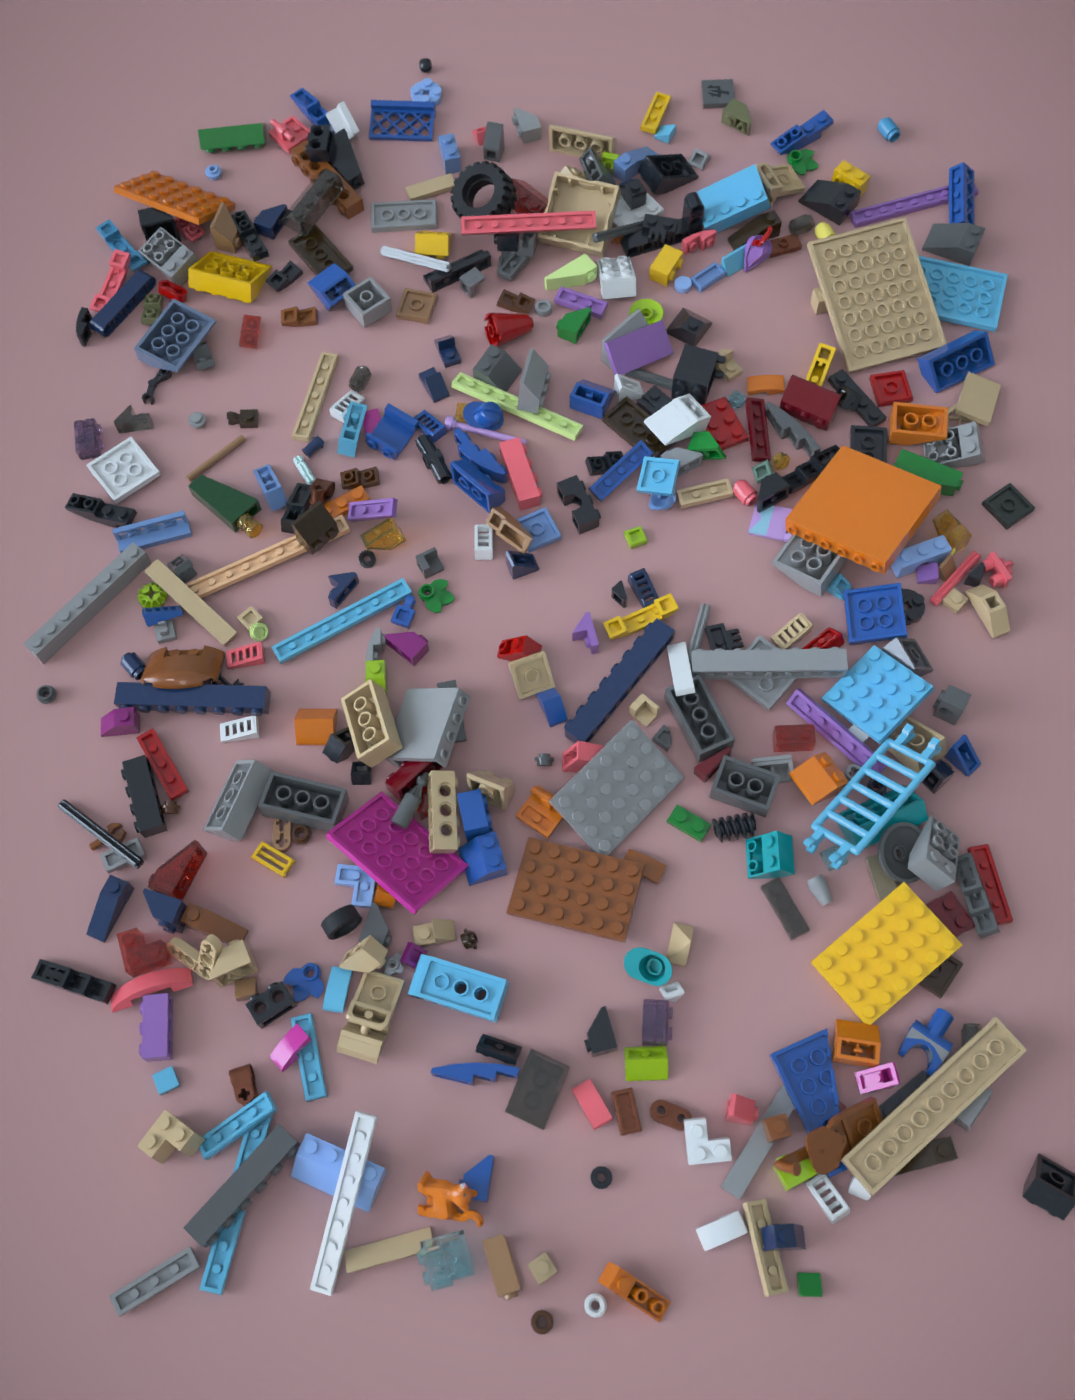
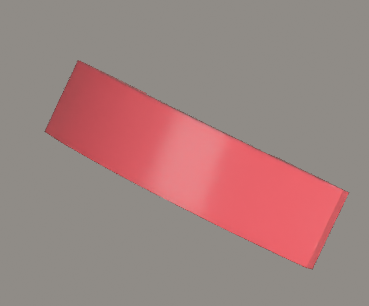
M114 249L108 263L111 268L100 294H95L89 308L90 310L99 312L124 285L130 264V253Z
M170 968L150 972L132 979L112 994L111 1010L114 1013L133 1006V999L171 987L173 992L193 986L192 971L190 968Z

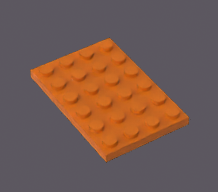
M158 171L141 174L139 177L131 178V180L114 186V193L197 225L213 219L221 202L225 203L228 211L235 209V202L230 201L227 197H219L214 192L203 191L200 187L190 186L187 182L174 180L173 177L161 175Z

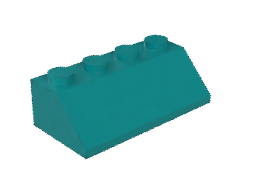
M891 790L886 792L883 797L894 802L900 793ZM913 792L866 848L879 842L883 832L892 824L908 822L919 826L927 821L928 816L924 799ZM872 799L860 804L879 816H882L888 809ZM850 808L838 813L867 831L875 824V822ZM838 823L846 840L856 846L863 837Z

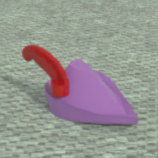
M771 226L768 227V231L763 236L756 235L748 239L744 253V272L753 269L770 256L772 243L768 238L773 230Z

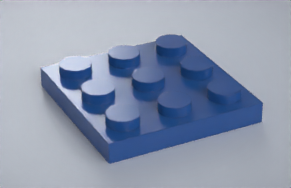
M901 583L843 590L849 645L892 640L896 637L908 638Z

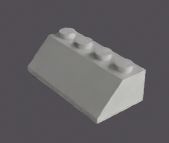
M257 760L236 761L203 830L230 841H241L247 833L249 822L255 816V809L260 802L270 773L273 770Z

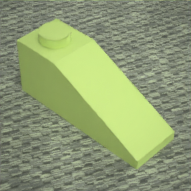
M585 253L546 276L545 289L549 291L560 289L561 286L565 288L583 286L597 278V265Z

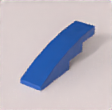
M301 88L290 95L294 103L313 125L331 126L326 117L327 111L321 107L320 101L308 91Z
M474 1062L431 1068L430 1073L435 1077L473 1086L475 1078L496 1083L497 1075L518 1079L520 1068L502 1064Z

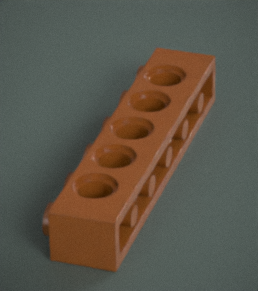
M307 140L291 149L293 164L301 169L304 176L309 177L311 183L319 188L323 196H327L329 202L337 207L341 215H344L349 220L364 211L362 198L328 162H310L309 156L305 152V146L308 145Z

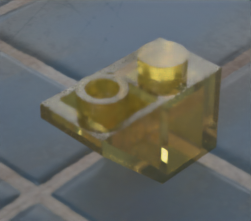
M948 509L933 518L932 521L938 536H945L952 548V555L968 545L972 534Z

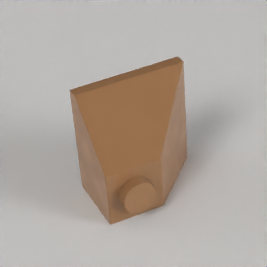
M221 202L210 225V230L217 250L236 254L238 248L241 247L242 239L225 203Z

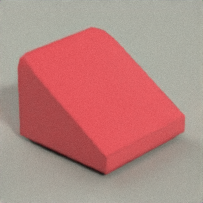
M486 126L472 131L479 145H484Z

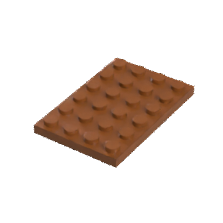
M528 837L507 914L625 943L645 864Z

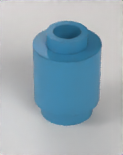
M890 117L879 121L877 129L887 141L894 142L900 137V129Z

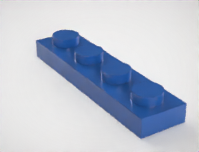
M640 440L588 489L601 502L643 463L644 456L650 457L653 452Z

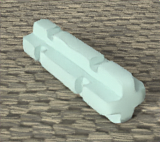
M301 455L294 457L293 461L302 477L306 480L305 482L307 485H312L315 477L306 462H304Z

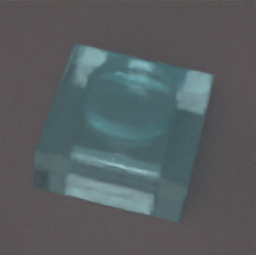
M839 845L820 852V856L829 872L835 868L831 867L832 862L828 858L838 851ZM847 858L844 860L842 866L848 863Z

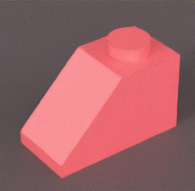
M732 1093L727 1101L725 1121L751 1126L753 1120L757 1121L759 1108L755 1107L756 1101Z

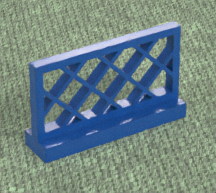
M371 100L369 140L432 142L434 118L436 117L435 103L426 101ZM375 115H382L384 118L378 122L375 119ZM392 116L399 117V119L395 122H393L390 118ZM408 116L415 117L410 123L406 120ZM423 117H431L427 123L421 120ZM388 121L391 125L385 129L382 124ZM403 121L406 126L400 129L397 125ZM419 121L423 126L416 130L413 125ZM378 127L382 130L380 134H373V131ZM393 128L398 131L395 135L388 133ZM409 128L414 132L411 135H406L404 133ZM427 129L429 136H422L420 133Z

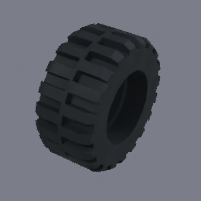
M482 161V164L475 162L473 166L469 165L465 167V171L459 173L460 176L458 179H455V186L451 189L453 196L450 198L452 208L460 219L462 216L511 214V210H514V201L517 200V195L515 194L516 187L513 184V180L497 164L489 163L488 161ZM494 185V193L491 200L483 207L474 208L473 202L477 192L484 186Z

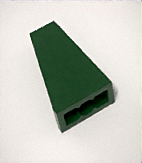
M200 475L188 485L191 494L235 533L262 510L256 498L204 475Z

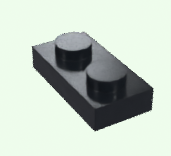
M482 1034L475 1052L507 1064L516 1065L522 1047Z

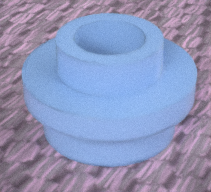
M210 165L206 168L205 173L210 180L215 181L221 177L222 170L218 165Z

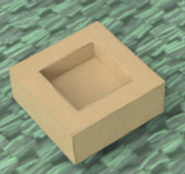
M953 588L945 596L941 604L957 614L969 598Z
M252 606L237 617L238 621L248 631L254 623L264 622L263 617Z
M546 1252L527 1264L539 1285L558 1272Z

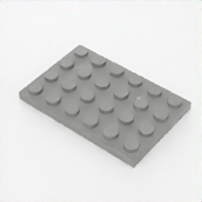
M630 720L548 802L595 853L609 855L684 777L633 720Z

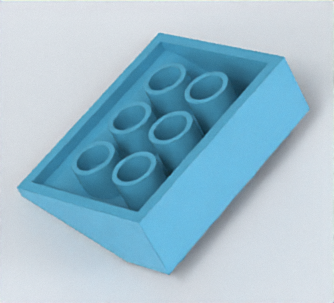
M756 164L697 191L704 205L705 230L715 229L717 233L771 208Z

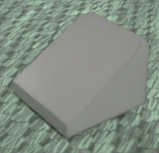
M695 148L688 163L693 167L703 170L710 161L711 156Z

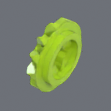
M151 581L147 585L143 584V588L138 590L137 598L144 608L160 607L167 599V593L159 585ZM151 590H153L155 593L152 598L153 600H151L149 596L151 594Z

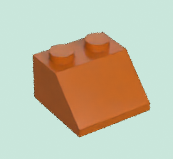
M826 751L814 755L789 773L811 805L836 796L849 782Z

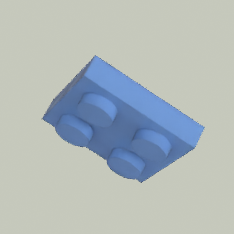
M546 507L516 519L533 537L527 549L528 553L562 539Z

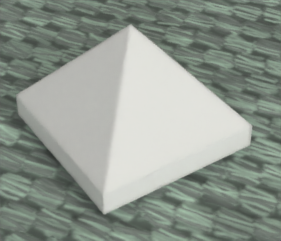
M678 981L659 988L664 999L674 1003L685 994Z

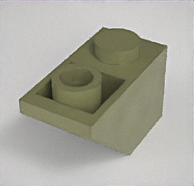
M733 98L722 111L721 123L749 136L752 122L747 105Z

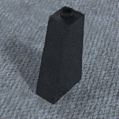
M343 128L334 134L330 162L328 163L356 190L365 183L347 132Z

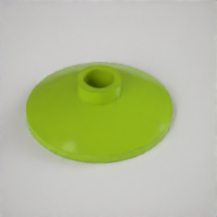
M652 299L637 300L629 309V316L639 309L648 325L663 318L662 306Z

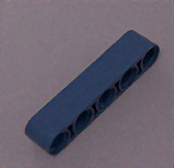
M142 270L135 272L92 318L90 322L91 330L104 337L110 336L146 297V294H149L155 287V277Z

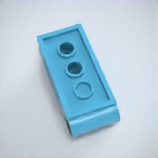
M421 954L408 995L497 1023L510 983L506 979ZM466 985V991L463 994H459V987ZM481 991H486V997L483 1000H478V994Z

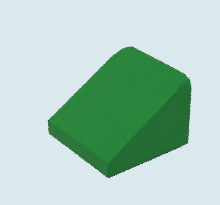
M797 1272L798 1297H823L820 1273Z

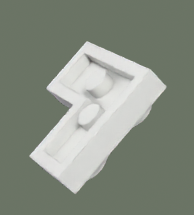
M705 1117L683 1119L688 1165L732 1161L729 1137L708 1139Z

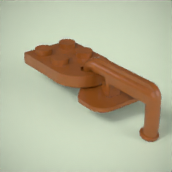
M869 1097L832 1116L826 1127L820 1126L807 1134L805 1138L806 1146L774 1162V1167L777 1170L799 1176L801 1174L799 1162L810 1158L812 1167L818 1174L825 1175L837 1169L841 1158L883 1121L876 1098Z

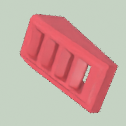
M262 642L226 651L228 669L265 664ZM240 654H243V660H240ZM235 655L236 662L232 663V656Z

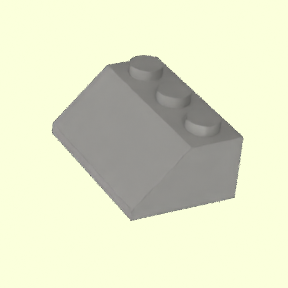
M639 309L602 339L601 361L611 369L612 366L604 343L648 326Z
M532 348L529 349L520 382L517 410L538 414L539 408L544 405L545 397L543 395L547 393L548 385L546 383L549 384L551 373H548L549 365Z

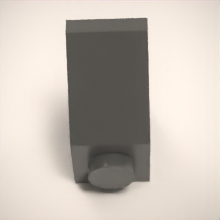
M372 902L358 941L361 942L371 935L385 948H389L392 941L391 932L377 904Z

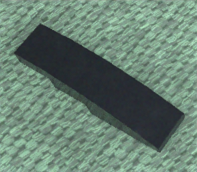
M834 445L814 454L809 461L797 466L794 472L783 476L782 478L790 485L789 494L814 482L840 448Z
M43 959L39 960L31 977L42 983L104 1004L109 1003L116 988V984Z

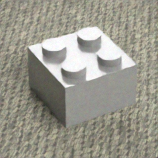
M371 276L343 293L345 307L364 328L392 312L390 297Z

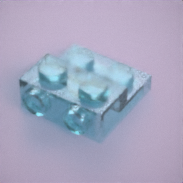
M464 1230L420 1242L421 1251L417 1252L420 1266L425 1265L426 1271L423 1272L425 1286L430 1285L431 1291L452 1286L453 1280L474 1275V1268Z

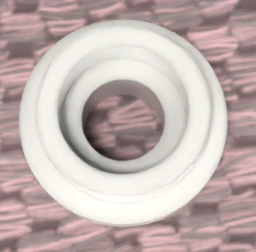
M593 1293L586 1298L584 1308L589 1316L597 1318L605 1313L607 1303L602 1295ZM593 1301L600 1303L598 1310L592 1309L591 1303Z

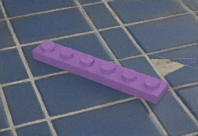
M800 688L796 689L786 702L791 709L856 765L862 767L874 754V751ZM877 761L871 769L881 774L887 765Z

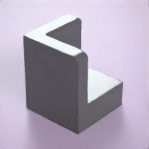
M435 547L415 556L417 566L425 579L444 570Z

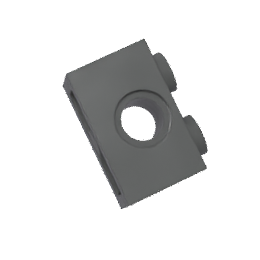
M949 685L946 691L942 689L933 705V708L936 709L933 716L955 726L965 710L971 694L952 685Z

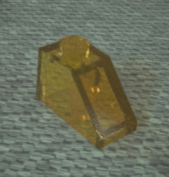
M393 518L384 520L360 535L366 549L392 550L406 541L401 528Z

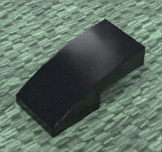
M290 260L280 272L276 269L265 282L275 291L279 292L295 282L303 274V271Z
M81 307L76 322L77 337L83 347H86L92 335L89 328L92 316L88 308Z

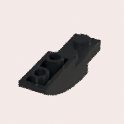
M238 211L231 215L250 258L255 262L268 257V250L257 234L256 228L246 211Z
M72 493L65 506L66 510L114 528L132 524L137 515L135 509L108 504L100 498Z

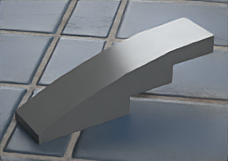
M771 402L766 403V417L781 439L788 437L796 450L804 448L810 458L812 455L820 452V446L794 418Z
M972 853L958 856L956 875L978 936L981 939L999 933L1000 929Z

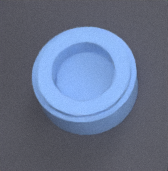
M687 276L676 278L675 290L679 293L689 292L692 284L691 279Z

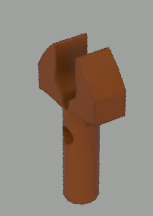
M120 823L107 825V832L120 842L124 840L127 833L123 830L115 834L116 830L123 827ZM97 839L90 843L89 847L94 851L104 845V843Z

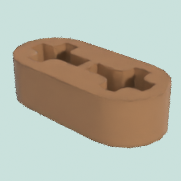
M274 819L273 846L280 852H287L292 845V823L286 822L284 831H281V827L278 825L281 823V820ZM281 836H284V840L287 842L283 847L277 844L281 842Z

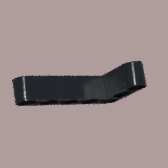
M691 192L685 196L683 215L681 219H678L675 237L666 235L665 242L662 243L661 237H659L658 242L654 241L655 236H652L651 241L648 240L649 232L642 230L627 234L620 240L625 255L627 257H635L661 249L665 244L671 246L681 243L682 239L701 232L704 205L698 193Z

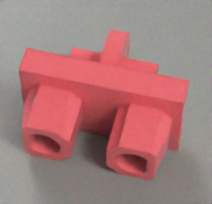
M995 551L989 553L987 559L982 561L985 564L983 573L992 572L993 575L990 576L989 583L993 588L998 586L1002 588L1008 587V582L1012 580L1011 575L1013 571L1011 567H1013L1014 563L1012 560L1006 562L1004 558L999 559Z

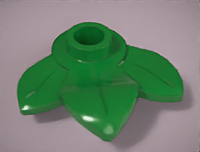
M792 150L787 156V162L792 165L793 170L799 175H805L806 171H813L818 168V164L812 159L814 154L812 150Z
M436 579L431 584H424L420 587L418 591L419 598L425 602L428 610L434 613H441L442 605H449L455 600L452 593L446 590L447 580Z

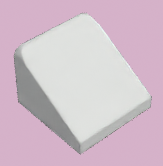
M853 1176L848 1193L868 1201L871 1195Z

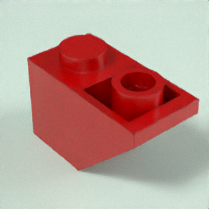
M527 635L502 640L497 657L512 662L541 652L542 645Z

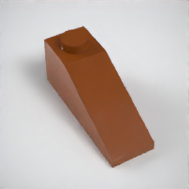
M190 902L180 919L185 927L207 936L210 934L215 935L221 942L226 944L237 939L244 940L249 931Z

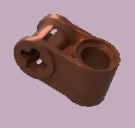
M316 478L313 484L310 485L311 498L309 504L313 506L320 500L325 505L334 494L335 482Z
M249 1063L229 1070L235 1099L241 1105L246 1106L259 1096L253 1067Z

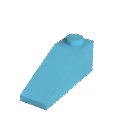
M350 401L339 437L338 454L355 458L367 405Z

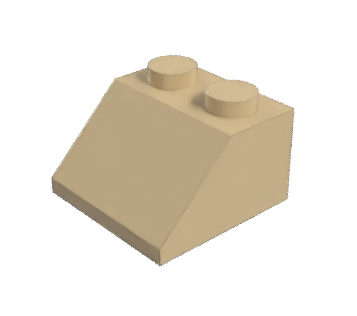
M243 939L229 942L228 946L222 949L210 977L220 988L259 972L252 950Z

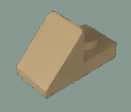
M720 349L717 351L719 355L726 357L725 364L717 363V370L724 372V378L728 382L743 374V369L732 358V349Z
M431 919L432 923L413 926L415 944L420 947L456 941L453 920Z

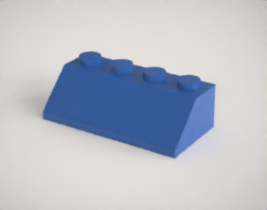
M974 330L917 358L921 375L935 393H939L965 380L968 372L977 374L995 365L987 331Z

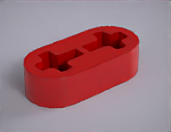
M169 280L158 282V292L161 295L181 303L187 300V290Z

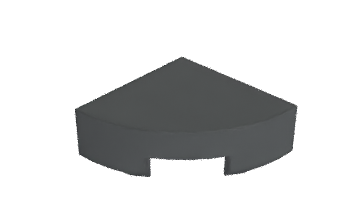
M663 725L652 738V741L668 752L671 746V734L667 726Z

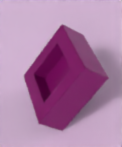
M408 942L400 961L416 969L420 955H427L428 951L412 942Z

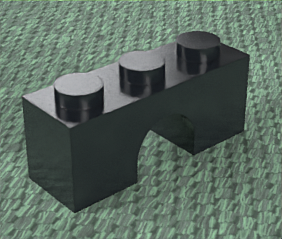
M577 475L557 482V493L564 506L569 504L580 506L572 511V522L580 535L599 527L601 515L599 510L593 507L591 495H587L585 492L584 482L580 481Z

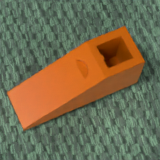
M608 1262L597 1281L659 1323L671 1303L611 1262Z

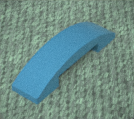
M110 219L96 227L100 236L113 252L114 249L130 253V270L135 272L148 264L146 259L120 234L119 229Z

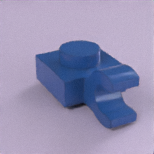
M407 595L403 606L397 605L391 618V623L409 629L416 614L413 609L416 604L414 596Z

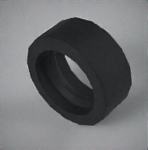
M346 905L329 914L322 921L321 927L329 940H335L354 930L361 923L362 918L354 905Z

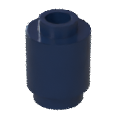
M128 652L121 658L120 664L132 678L140 680L146 664L135 652Z

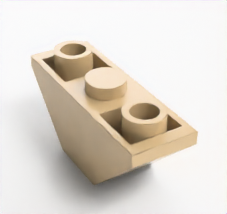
M982 584L965 591L992 639L1010 632L1007 609L996 590Z

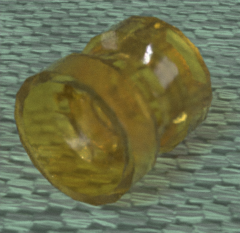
M249 513L242 515L237 522V527L241 531H245L246 535L250 538L257 537L263 528L262 524L257 520L255 521L254 517Z

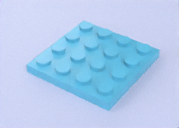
M874 645L847 672L846 676L841 678L822 697V701L881 744L930 695L934 687Z

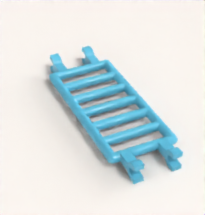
M908 723L904 726L896 740L887 738L811 824V829L815 832L803 842L807 846L805 850L813 855L824 838L839 845L838 851L828 858L832 862L831 867L836 870L840 869L850 853L856 856L859 855L936 766V763L931 759L942 750V747L939 746L941 741L933 737L922 754L908 748L905 745L916 736V733L912 732L914 726ZM891 747L925 766L917 773L883 754ZM879 761L913 780L907 787H904L871 768ZM867 775L900 793V795L892 802L859 782ZM855 789L888 809L882 816H879L847 798V795ZM842 803L875 822V824L867 831L834 812V810ZM829 817L863 838L855 846L821 825Z

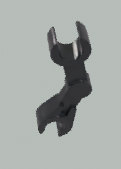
M160 369L156 377L148 381L147 392L142 395L144 404H146L148 398H150L151 405L154 404L153 394L155 388L160 382L172 377L171 371Z

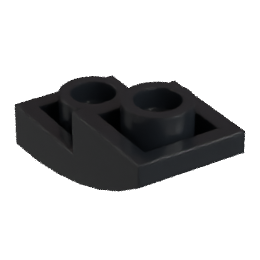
M622 451L605 452L604 456L587 457L585 462L590 476L605 474L623 457Z

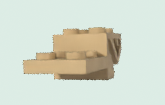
M765 162L756 165L771 206L778 196L803 193L805 186L790 164L769 166Z
M375 971L363 973L354 999L351 1001L346 1014L348 1022L341 1030L337 1044L338 1053L374 1064L378 1063L405 980Z

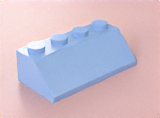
M306 1133L296 1154L291 1177L334 1196L346 1150ZM367 1160L356 1207L370 1212L388 1172L387 1169Z

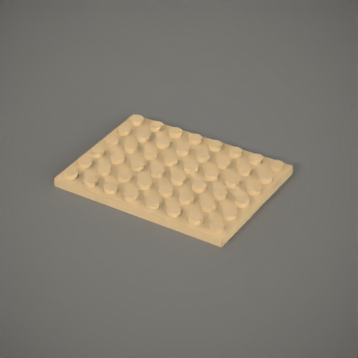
M906 217L808 242V251L848 374L927 353L947 344Z

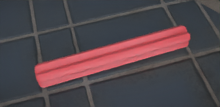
M973 551L930 599V603L938 606L945 596L980 560L981 555Z

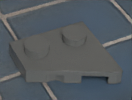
M501 251L497 275L512 282L530 261V257L517 256V251Z

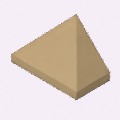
M674 922L667 952V958L671 964L686 967L692 941L693 926Z

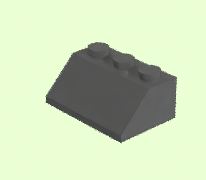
M724 755L709 798L748 812L752 811L754 814L766 818L781 775Z

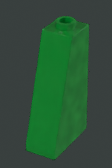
M901 449L894 464L897 468L941 485V495L953 496L955 490L960 491L964 482L960 480L963 472Z

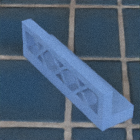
M184 510L112 529L118 541L120 553L132 542L141 549H146L192 537L190 523Z

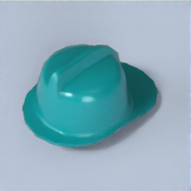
M637 947L627 952L624 957L625 971L636 980L654 986H661L667 983L672 976L671 962L661 953Z

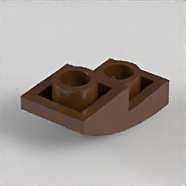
M376 466L361 471L354 468L340 472L343 489H355L360 485L363 488L380 485L379 470Z

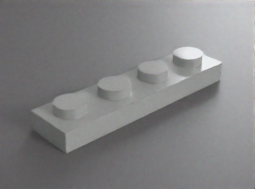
M186 1248L111 1294L109 1297L118 1317L125 1315L201 1268L193 1248Z

